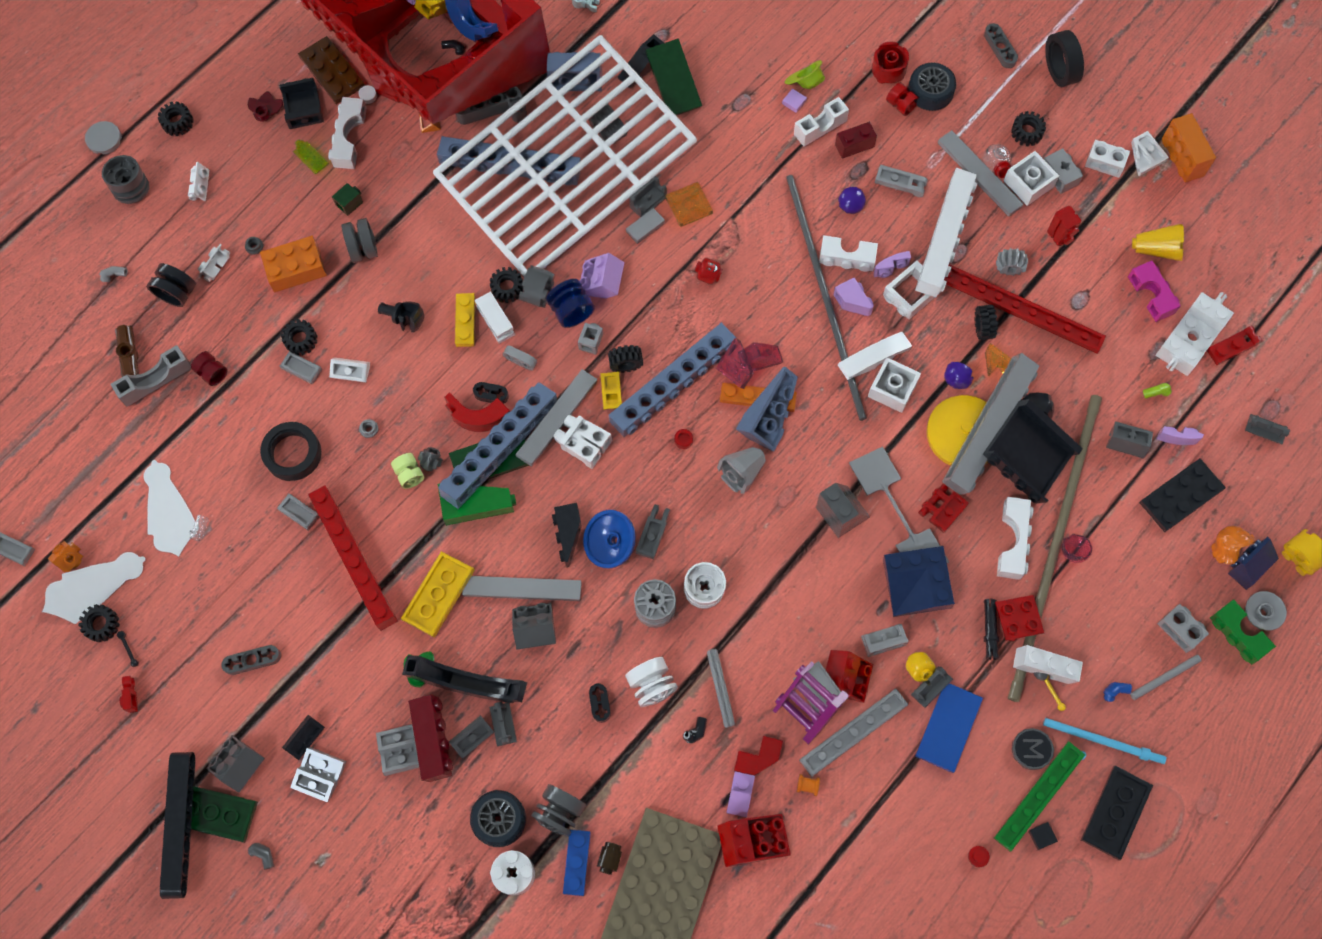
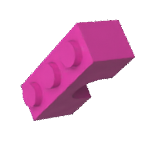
M1151 260L1132 269L1128 278L1135 290L1138 292L1148 289L1155 294V298L1151 299L1147 305V309L1155 322L1174 315L1181 305L1179 299L1170 290L1169 283L1162 277L1159 267Z

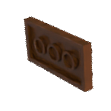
M327 36L298 53L300 59L336 105L342 101V97H350L365 86L364 82Z

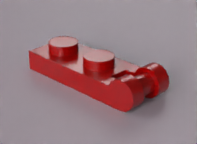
M1251 325L1241 332L1209 347L1206 351L1215 364L1219 365L1257 346L1263 340L1260 336L1256 335L1255 329ZM1248 336L1251 341L1247 342L1244 337Z

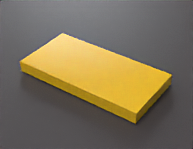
M441 551L402 615L401 620L435 638L475 569Z

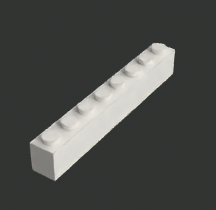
M959 168L955 169L915 291L935 298L939 291L943 292L947 282L944 281V277H948L951 269L948 265L949 262H953L956 253L953 252V249L957 248L960 238L957 236L958 234L961 235L964 228L962 220H966L969 212L966 207L970 206L973 196L970 195L974 193L977 186L975 182L976 174Z

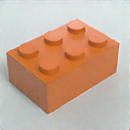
M1191 113L1172 119L1162 137V143L1167 148L1171 161L1175 163L1179 176L1183 178L1185 183L1204 177L1215 161L1216 156L1194 115Z
M313 235L260 252L268 282L274 293L327 276L318 245Z

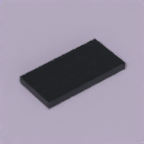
M1113 766L1081 841L1120 861L1153 785L1117 766Z

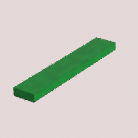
M1068 741L997 832L994 839L1011 852L1086 754Z

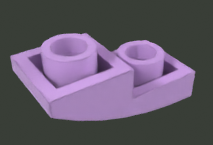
M910 251L892 255L875 266L874 277L885 278L892 275L894 268L901 269L908 266L911 259Z
M1164 426L1156 439L1176 445H1194L1203 438L1204 434L1199 433L1194 428L1185 427L1181 432H1178L1173 427Z

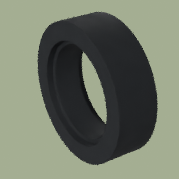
M1070 30L1049 35L1046 41L1045 55L1048 70L1053 81L1059 87L1080 82L1084 74V58L1077 37Z
M285 422L273 427L265 435L260 448L264 465L275 477L285 481H296L310 475L317 468L322 452L320 442L312 430L298 422ZM288 436H300L306 439L309 445L308 454L304 461L294 467H282L274 460L276 445Z

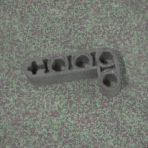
M516 86L503 93L491 97V99L456 113L458 123L466 125L506 112L523 98L520 89ZM523 106L518 110L520 112H516L511 116L513 121L519 123L527 116L526 106Z

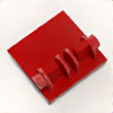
M1034 595L995 602L1006 641L1013 642L1017 638L1044 634Z

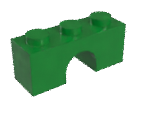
M1233 599L1212 615L1210 619L1214 627L1222 631L1226 636L1228 643L1235 646L1240 652L1241 657L1252 665L1276 646L1263 631L1254 636H1248L1243 633L1240 623L1248 614Z

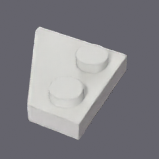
M1148 131L1133 138L1131 144L1138 176L1147 173L1169 159L1168 155Z

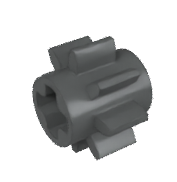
M432 447L420 451L418 456L420 466L427 471H433L440 467L443 459L440 458V452Z

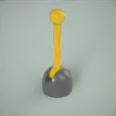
M1034 672L1033 674L1038 680L1045 681L1058 704V710L1064 711L1066 706L1061 703L1048 678L1050 675Z

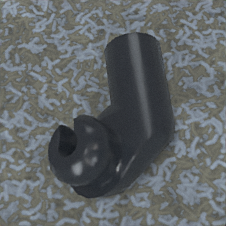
M697 717L696 727L690 731H685L683 739L687 743H695L702 739L707 719Z

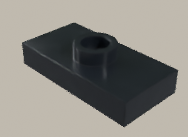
M307 715L282 748L299 760L325 727Z

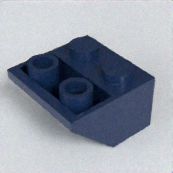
M1268 536L1262 541L1258 539L1255 543L1251 544L1243 552L1244 554L1240 558L1238 557L1236 563L1230 565L1232 569L1228 574L1245 590L1254 585L1279 559Z

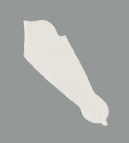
M153 460L151 466L144 472V481L149 486L147 506L148 535L154 536V546L157 550L173 553L179 557L188 541L198 531V526L184 499L170 480V468L164 463H158L156 460Z
M126 552L113 562L92 565L63 573L62 580L53 582L46 588L45 605L42 612L61 617L76 624L80 621V616H85L82 612L84 610L86 612L89 611V606L93 608L95 604L100 606L126 580L139 577L143 571L145 557H139L135 553Z

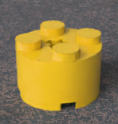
M1303 529L1286 542L1284 550L1281 552L1286 560H1292L1295 563L1297 572L1302 576L1306 574L1313 575L1322 568V539L1315 533L1311 535L1306 533L1307 529Z

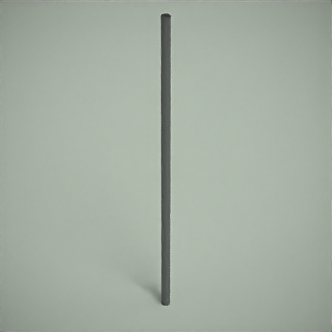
M788 175L786 177L840 358L843 361L848 358L794 177L793 175ZM853 377L847 381L859 420L863 421L867 417L855 378Z

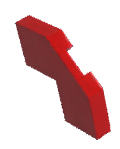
M763 736L759 756L738 751L734 772L755 776L777 763L783 741Z

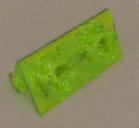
M299 139L295 142L296 149L293 153L315 175L329 164L307 141Z

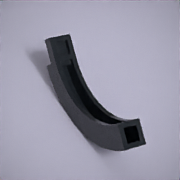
M408 655L402 673L404 676L439 688L506 703H522L527 682L522 680L479 675L452 668L422 656Z

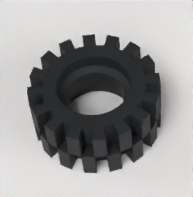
M176 101L175 104L170 102L169 106L166 103L164 105L165 109L161 107V112H158V121L167 134L179 136V133L184 135L183 131H190L188 127L192 128L193 125L191 123L194 120L187 106ZM176 115L182 116L179 121L170 122L172 117Z
M1025 111V114L1023 112L1020 113L1014 120L1011 133H1013L1012 137L1015 138L1016 142L1021 141L1020 145L1026 143V146H1029L1031 143V146H1034L1035 143L1038 144L1046 130V122H1043V117L1039 118L1040 114L1037 113L1035 116V112L1032 111L1029 114V111ZM1030 125L1035 129V132H1026L1022 129V126Z
M503 267L501 272L499 269L496 270L497 274H492L489 283L494 298L496 300L499 299V302L505 300V303H509L508 300L510 299L511 302H515L514 298L518 300L520 291L523 292L521 274L517 273L516 269L512 271L511 267H508V270ZM505 280H511L514 283L513 287L509 290H502L500 284Z
M977 306L975 308L974 320L978 339L996 338L998 322L996 321L997 314H995L994 306Z
M296 319L297 323L293 320L290 321V326L287 323L285 325L287 329L283 328V334H281L282 342L286 349L298 356L299 353L305 355L304 351L310 353V348L314 349V343L317 344V334L309 322L307 323L306 320L301 322L300 319ZM304 332L306 338L302 342H293L295 334Z
M619 346L618 349L614 348L612 349L613 351L610 350L608 353L610 369L613 372H631L630 370L635 371L637 370L636 368L639 369L643 366L642 351L638 346Z
M95 604L94 608L88 607V612L85 610L82 612L85 616H80L79 620L82 623H78V626L81 627L79 630L85 637L94 642H101V640L105 642L108 641L107 637H114L112 635L113 632L117 633L118 630L115 628L120 625L117 622L119 617L109 607ZM99 616L105 617V626L101 630H94L92 626L94 620Z

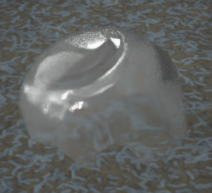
M992 144L984 151L981 161L993 172L997 163L1011 161L1010 152L1004 145Z

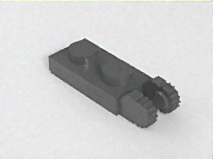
M656 504L652 509L650 517L648 516L636 548V554L653 560L670 514V509L666 508L663 512L662 520L655 519L659 511V505Z

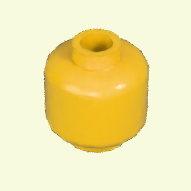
M924 652L911 654L905 665L908 673L917 682L928 681L936 669L934 662Z

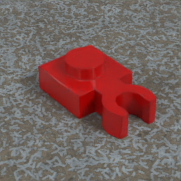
M130 675L122 677V696L119 699L120 706L128 713L138 712L137 692L134 691L135 679L131 678Z

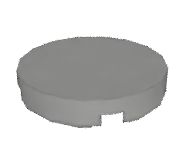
M107 121L93 124L85 134V142L88 148L96 154L102 153L103 155L114 152L119 147L120 140L122 139L118 127Z

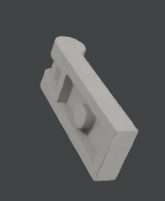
M880 165L875 179L876 184L908 192L916 197H923L924 187L928 182L926 177Z

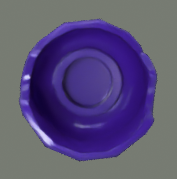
M848 187L838 197L839 207L846 213L856 214L865 207V195L858 187Z
M951 362L947 365L944 379L954 389H966L973 381V376H971L972 369L963 363Z

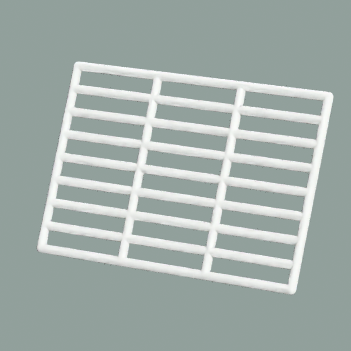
M599 35L434 169L433 174L525 277L527 269L523 263L567 226L573 223L579 231L535 267L546 268L697 142V138L602 35ZM599 44L606 50L604 54L561 89L557 90L552 85L556 79ZM611 56L618 63L571 103L563 97ZM624 69L629 75L626 80L582 116L575 110L578 105ZM633 82H636L641 89L592 129L586 121ZM545 88L552 94L550 98L506 134L503 135L497 129ZM647 94L653 102L606 141H603L598 133ZM556 101L564 107L516 148L509 142L512 137ZM659 107L664 115L615 154L610 146ZM567 114H570L575 119L570 126L527 161L520 154ZM670 119L676 128L627 167L621 159ZM580 126L587 133L541 172L537 173L531 167ZM682 132L688 139L685 143L640 180L633 174L637 168ZM490 133L498 139L451 179L448 180L442 174V172ZM593 139L598 147L549 187L543 179ZM501 146L507 149L509 153L466 189L461 193L456 190L454 185ZM602 152H605L610 160L564 198L560 199L557 196L556 190ZM514 158L521 165L472 206L465 200L467 196ZM614 165L622 171L574 212L566 206ZM525 171L532 177L529 182L484 219L476 212ZM625 178H628L634 184L585 226L578 219V217ZM538 184L544 192L495 232L488 226L491 221ZM550 197L555 205L505 245L499 237L545 199ZM559 210L567 216L566 219L519 258L511 252L512 249Z

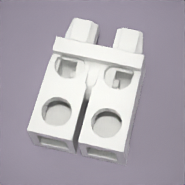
M568 415L564 420V425L569 430L565 433L558 429L553 436L554 440L560 444L562 450L567 451L570 455L584 462L587 467L593 469L601 458V453L603 454L613 441L611 433L585 420L581 416L576 418Z

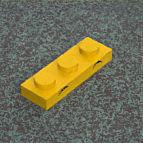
M474 293L456 294V347L475 346Z

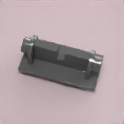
M1250 414L1245 431L1282 445L1285 436L1289 435L1290 429L1287 426L1263 419L1258 415Z
M938 666L928 681L923 682L914 690L911 696L926 708L953 678L942 667Z
M497 702L494 704L495 706L489 707L497 747L517 742L510 704Z

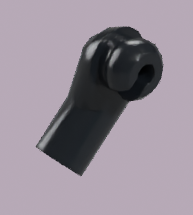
M457 40L441 41L442 49L453 48L456 55L464 54L465 47L461 42Z

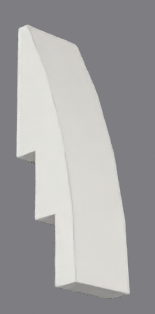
M899 332L839 362L838 367L848 380L876 369L879 364L884 363L886 357L893 359L895 355L910 350L912 345L904 333Z

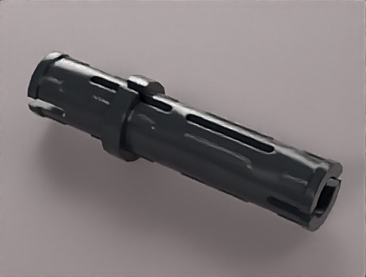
M989 599L984 600V642H986L987 660H991V652H993V660L999 659L998 642L1000 638L997 636V608L995 604L997 600L991 599V607H989Z

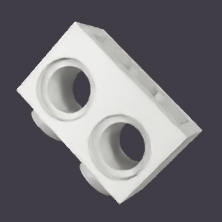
M1095 140L1085 167L1119 178L1124 170L1130 151L1107 144L1104 141Z

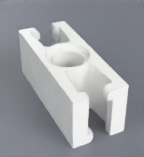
M491 291L475 300L478 311L499 344L515 335L513 326Z

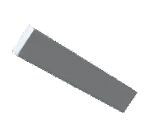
M952 130L938 140V144L963 170L976 174L975 182L1008 217L1023 207V203Z
M582 369L516 453V457L532 467L553 440L555 432L563 427L566 417L573 414L597 383V378Z
M471 576L463 589L462 595L467 597L580 601L582 582L581 580Z
M894 689L799 761L809 775L813 777L909 704L899 691Z

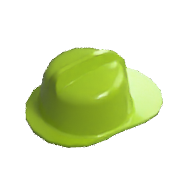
M818 60L808 67L793 73L785 80V84L797 82L806 89L818 86L825 80V76L820 68L822 61Z

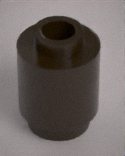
M605 842L597 863V867H600V872L612 875V871L617 872L622 854L620 851L622 846Z

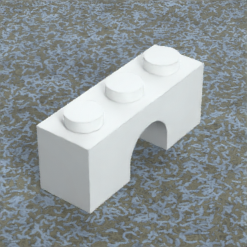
M837 97L824 105L822 113L813 119L809 114L795 122L794 135L803 146H806L847 122L849 109Z
M823 235L819 263L825 266H841L844 269L854 268L864 272L873 271L878 243L860 241L855 252H846L841 247V238Z
M1026 645L1016 648L1013 668L1029 673H1046L1050 675L1052 680L1071 684L1080 682L1083 662Z

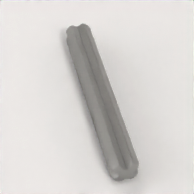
M710 649L707 651V656L724 727H732L735 725L718 650Z

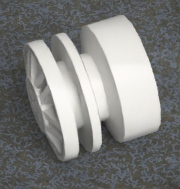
M701 562L692 566L688 570L684 581L686 599L691 605L703 609L713 607L721 601L726 589V578L723 571L717 565L709 562ZM705 584H708L707 589H704L703 591L700 590L701 585L704 586Z
M663 657L648 660L636 666L625 675L630 688L641 687L634 695L635 698H641L638 701L640 707L657 704L668 698L678 689L676 683H671L674 679L673 676L662 677L669 669Z

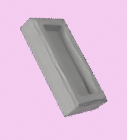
M653 208L627 227L626 232L638 244L665 224V220Z
M290 351L280 365L282 370L310 384L314 383L322 371L320 366Z
M288 494L277 507L280 512L308 531L319 518L316 511L291 494Z
M0 532V555L25 566L35 549Z

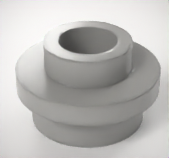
M364 420L359 426V431L363 437L372 438L378 433V425L374 420ZM368 427H372L371 431H366Z

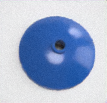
M604 510L597 513L589 521L584 532L583 544L587 557L592 563L602 568H616L622 565L633 552L636 540L635 529L631 520L620 511Z

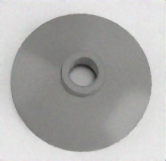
M1260 591L1250 596L1246 602L1245 612L1248 614L1247 618L1255 627L1270 631L1279 628L1285 622L1287 615L1285 604L1274 593ZM1260 610H1264L1266 612V616L1262 615Z

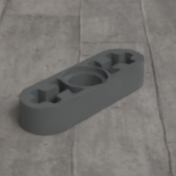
M991 23L987 25L984 37L1003 67L1013 68L1018 59L1016 51L998 24ZM1003 43L1005 48L1000 49L996 44Z
M268 645L227 656L223 659L221 667L227 674L236 675L278 663L281 658V652L275 646ZM269 651L275 653V655L272 656V659L268 657H263L261 659V656L259 655V653H261L262 656H267L270 653ZM250 655L256 656V662L253 665H247L246 663ZM230 661H233L234 663L241 662L244 667H242L240 664L234 665L233 669L231 670L227 666L231 664Z

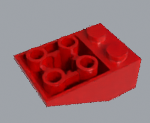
M782 814L732 820L717 825L725 867L750 864L791 855Z

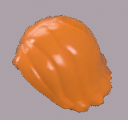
M1238 526L1225 527L1217 534L1216 543L1211 546L1213 558H1216V561L1220 564H1235L1238 560L1240 549L1255 543L1254 535H1250L1248 531Z

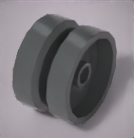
M367 218L357 220L358 232H356L351 222L341 224L345 244L352 263L363 260L362 249L368 259L378 257L376 240Z

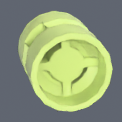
M412 453L398 456L391 462V466L395 474L398 475V480L403 489L415 487L425 478L420 467H417L418 463Z

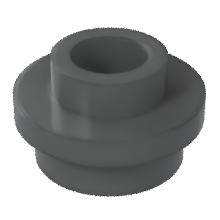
M250 237L245 242V249L249 254H258L263 249V242L257 237Z

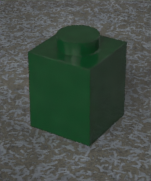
M348 183L332 196L335 206L347 216L363 203L360 190Z

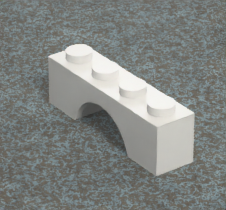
M342 97V102L338 105L339 116L335 120L336 131L332 135V150L330 149L328 154L334 168L355 169L358 153L354 144L347 141V136L355 126L364 124L367 110L364 99Z
M1007 497L1004 501L1002 521L1013 529L1016 543L1014 548L1002 552L998 557V577L1020 580L1028 572L1026 555L1028 556L1030 552V544H1027V540L1032 531V526L1029 525V518L1031 519L1033 516V507H1030L1031 500Z

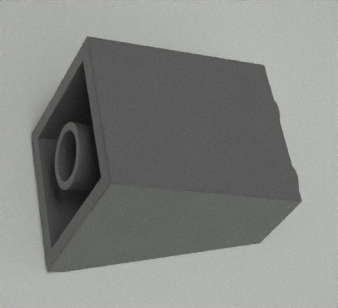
M834 483L819 493L816 509L838 538L870 518L869 514L846 485Z

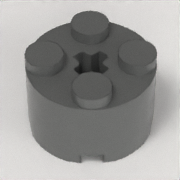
M531 265V268H528L522 283L524 292L520 291L519 300L545 308L548 301V291L552 292L555 282L553 280L555 274Z

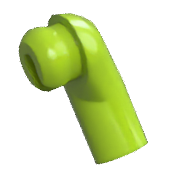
M1167 383L1143 390L1145 399L1161 394L1169 396L1172 392L1171 386Z

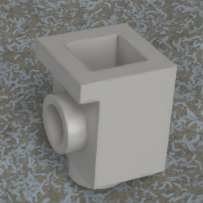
M585 323L578 340L579 350L596 355L603 336V328L595 323Z

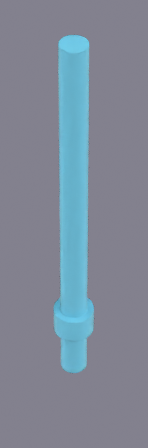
M1045 718L1043 721V726L1139 756V759L1145 761L1151 760L1165 764L1167 759L1166 756L1153 753L1151 749L1145 747L1138 748Z

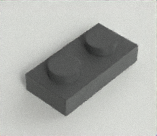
M480 715L451 739L449 743L463 759L493 734L494 731Z

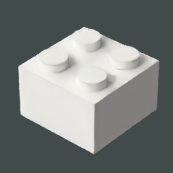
M1034 151L1008 169L1004 182L1028 206L1055 186L1059 175Z
M886 357L870 388L868 397L902 413L918 383L921 373Z

